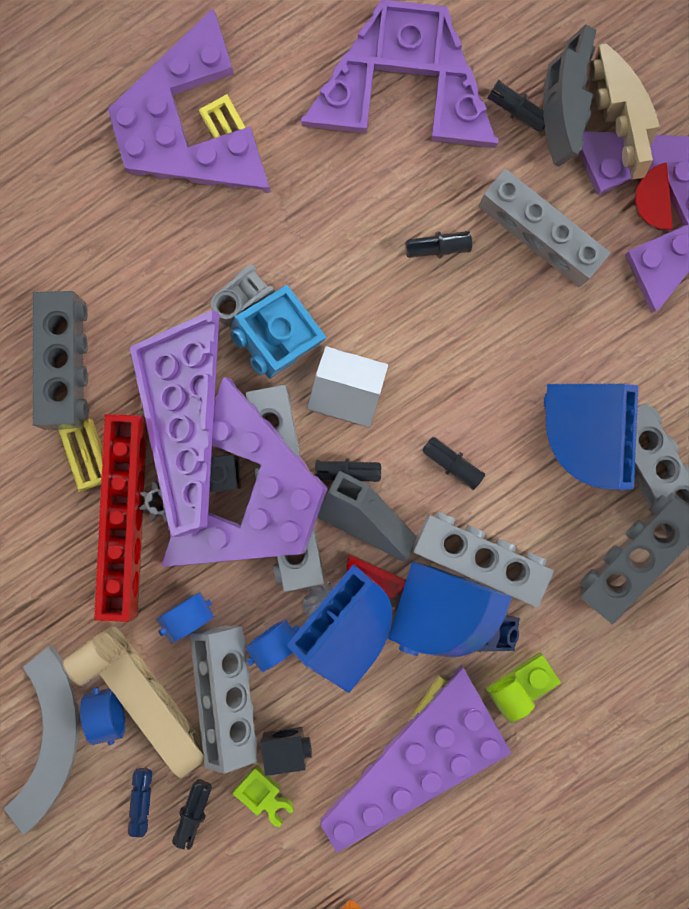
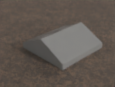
M325 346L307 410L370 428L388 364Z

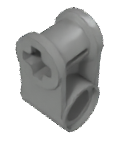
M253 264L240 271L231 282L213 296L211 308L219 313V322L221 324L231 326L235 316L275 292L272 286H267L256 273L257 268ZM231 301L236 304L235 311L228 315L220 313L219 309L222 303Z

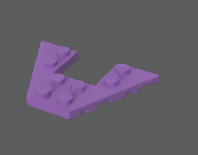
M381 0L373 11V16L369 22L365 23L358 33V38L348 53L344 54L334 69L328 83L324 84L321 88L319 96L307 114L301 118L303 127L367 133L374 70L438 77L431 141L496 148L498 144V138L495 137L486 115L487 109L478 94L477 83L470 66L466 63L461 50L460 39L452 27V19L446 6Z
M214 9L210 10L108 109L124 167L129 174L145 176L151 174L156 178L162 179L173 177L188 179L191 183L213 186L215 184H224L228 188L236 189L238 186L260 189L264 193H270L271 190L251 127L190 147L187 143L173 95L234 74Z
M584 131L582 136L584 144L579 156L597 195L631 181L629 167H624L622 150L624 144L622 137H618L617 133ZM656 135L650 146L653 161L649 167L650 170L654 166L667 162L670 200L683 227L625 253L651 313L661 308L689 272V137Z
M222 378L214 403L212 445L261 464L242 524L239 525L208 512L207 528L181 537H170L161 565L163 567L296 555L305 553L327 487L317 476H314L308 470L307 464L299 455L296 456L283 441L284 438L269 421L265 420L258 413L257 407L244 397L230 378Z

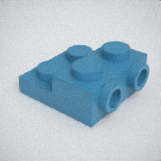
M288 285L235 316L230 326L232 329L230 335L237 347H245L252 356L250 363L253 369L259 375L265 373L269 380L294 364L299 357L326 339L322 330Z

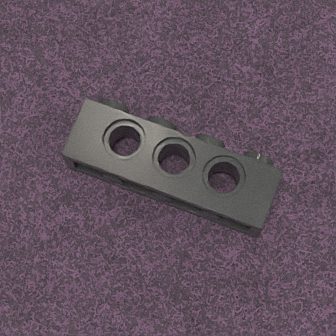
M74 291L33 292V426L43 430L83 428L84 419L88 418V403L84 399V386L88 384L87 368L83 366V354H86L88 351L86 334H83V321H87L88 311L85 301ZM67 322L66 331L56 335L58 325ZM67 354V363L63 367L57 368V359L61 355ZM67 386L68 394L66 398L62 401H57L56 395L58 390Z
M673 491L667 497L664 495L658 497L649 508L652 513L644 522L637 520L625 534L628 539L620 547L614 545L604 555L602 560L605 563L596 572L594 569H591L580 582V585L583 586L580 598L612 625L689 546V504ZM662 523L669 524L673 527V532L666 538L657 537L653 533L657 525ZM636 549H644L650 555L644 562H635L630 558V554ZM612 574H621L626 578V581L621 586H613L607 582V578Z

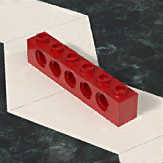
M104 415L94 621L129 622L138 616L143 510H140V507L144 504V497L140 493L144 491L147 444L145 417L139 415Z

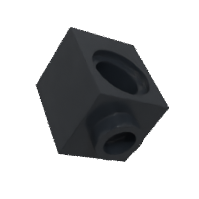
M238 456L211 457L209 492L242 489Z
M303 727L263 732L260 743L265 776L306 770L307 758H312L310 737H304Z

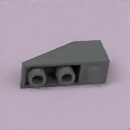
M339 470L317 518L406 562L417 536L369 485Z

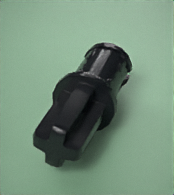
M498 79L486 99L491 100L511 114L510 118L513 119L515 116L538 132L545 128L544 110L526 99L527 95L525 93L523 96Z
M470 231L451 234L436 232L435 236L415 238L405 241V252L409 258L437 255L438 258H443V255L472 251Z
M436 437L430 438L423 447V453L446 469L445 473L447 475L451 473L469 486L471 490H474L485 477L484 472H481L462 457L463 453L459 452L457 454Z
M346 458L345 461L316 460L315 471H317L315 476L320 480L334 481L339 470L359 481L378 482L381 480L382 467L379 462H351L350 458Z
M197 779L192 784L186 805L181 807L179 811L181 818L172 839L173 845L179 849L185 850L186 846L187 850H190L193 847L199 825L205 820L204 809L212 786L203 779Z

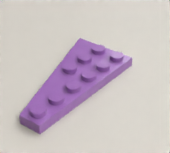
M214 310L130 346L171 537H181L207 528L219 313Z
M462 664L455 670L454 676L443 688L440 687L433 695L434 698L424 709L417 713L383 749L382 755L373 764L370 763L362 772L361 778L351 789H347L320 818V825L336 852L343 850L512 754Z

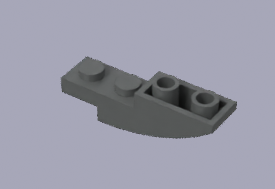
M586 24L567 41L565 50L548 64L545 79V132L553 164L558 167L571 158L578 156L582 150L584 128L591 116L589 108L593 94L583 88L588 79L586 75L588 63L595 51L593 43L597 30Z

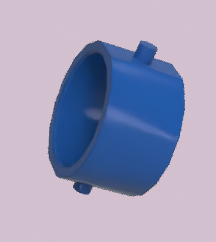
M201 592L167 611L156 619L162 628L159 630V634L161 636L166 635L172 644L195 631L215 617L209 607L212 605L209 599L205 601Z
M284 619L260 634L245 647L251 658L246 660L251 666L256 663L260 671L264 672L283 661L293 653L286 645L299 631V627L296 625L292 628L288 621Z
M94 687L91 693L84 694L80 704V716L83 732L89 744L96 745L107 742L108 745H113L115 743L114 740L122 739L125 733L124 707L110 688L99 690V687Z

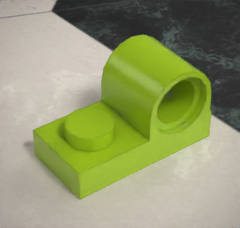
M538 653L485 689L504 718L511 723L527 716L535 707L533 701L561 682L543 654Z

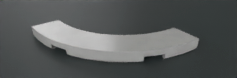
M53 644L23 666L36 690L43 723L42 743L36 766L20 793L3 808L23 835L39 822L61 793L65 782L70 776L79 741V707L75 701L71 685L72 679L65 671L63 659Z

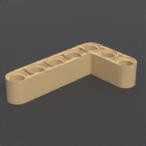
M115 626L109 627L64 659L63 666L65 671L80 686L85 685L100 674L177 777H185L204 762L202 738L118 628Z

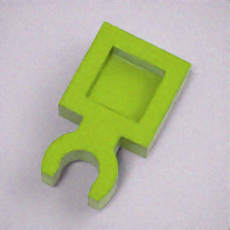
M257 764L233 791V795L257 816L265 809L268 812L270 822L276 827H280L283 819L276 813L277 809L284 808L290 814L294 811V804L290 799L277 796L281 786L270 776H265V772Z

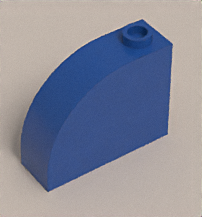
M547 384L544 407L546 409V431L549 444L561 466L574 478L597 488L615 490L634 489L638 385Z
M412 561L388 639L400 644V651L414 656H418L419 653L442 657H461L471 654L483 647L496 634L506 616L512 597L436 567Z
M353 564L286 646L305 666L350 693L375 662L386 643L392 623L390 600L380 586Z

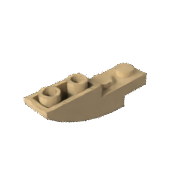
M606 43L599 44L595 60H591L590 76L592 81L597 82L598 87L596 92L598 110H603L605 123L616 121L617 136L622 137L624 144L622 150L624 167H629L631 180L645 178L653 161L650 146L660 128L655 109L640 79L626 61Z

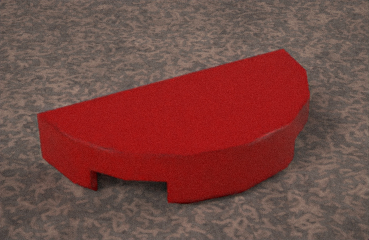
M667 162L651 168L645 178H641L635 189L634 204L637 214L646 224L657 230H673Z
M349 554L346 564L347 572L354 564L380 586L389 599L403 592L406 579Z

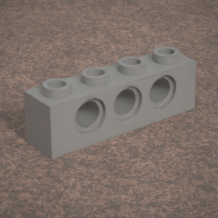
M506 168L485 192L478 205L479 208L578 287L582 286L592 277L611 253Z
M648 403L638 405L634 476L637 485L650 507L661 495L667 497L672 491L675 493L677 490L682 493L683 500L689 504V466L682 463L677 454L679 448L671 436L666 435L660 425L662 419L657 410L652 406L650 407ZM642 432L647 434L650 440L646 450L639 445V436ZM660 461L666 466V474L663 478H659L656 474V466ZM662 523L661 526L667 536H670L673 532V527Z
M437 511L435 517L429 514L426 515L412 547L414 553L532 606L539 607L554 573V570L545 567L546 559L528 552L526 558L514 553L517 546L499 538L496 544L484 539L485 532L470 525H467L466 530L453 526L456 519ZM451 534H457L461 541L459 549L455 552H447L444 548V541ZM487 548L491 554L490 561L483 566L477 565L475 562L476 552L479 549ZM512 562H518L521 567L519 576L515 579H508L506 576L507 566Z
M222 625L190 633L205 769L225 774L258 762L256 751L257 739L254 733L252 716L253 705L249 690L250 675L245 655L246 640L243 635L242 626Z

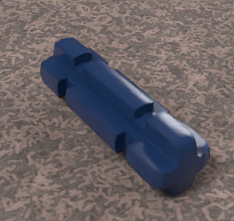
M138 768L133 773L132 785L135 787L131 790L129 811L131 819L128 822V835L131 837H144L148 829V819L146 818L149 815L151 788L149 786L152 783L151 769Z

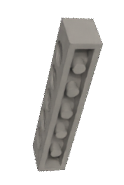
M286 384L246 392L247 400L257 407L258 413L263 418L269 414H274L278 417L279 426L276 430L284 438L283 441L296 456L299 455L301 458ZM260 464V466H256V467H255L256 479H257V476H258V473H259L261 464ZM314 526L305 551V557L302 561L295 563L290 561L287 555L277 556L279 564L273 565L277 585L283 584L284 592L322 585L325 582Z

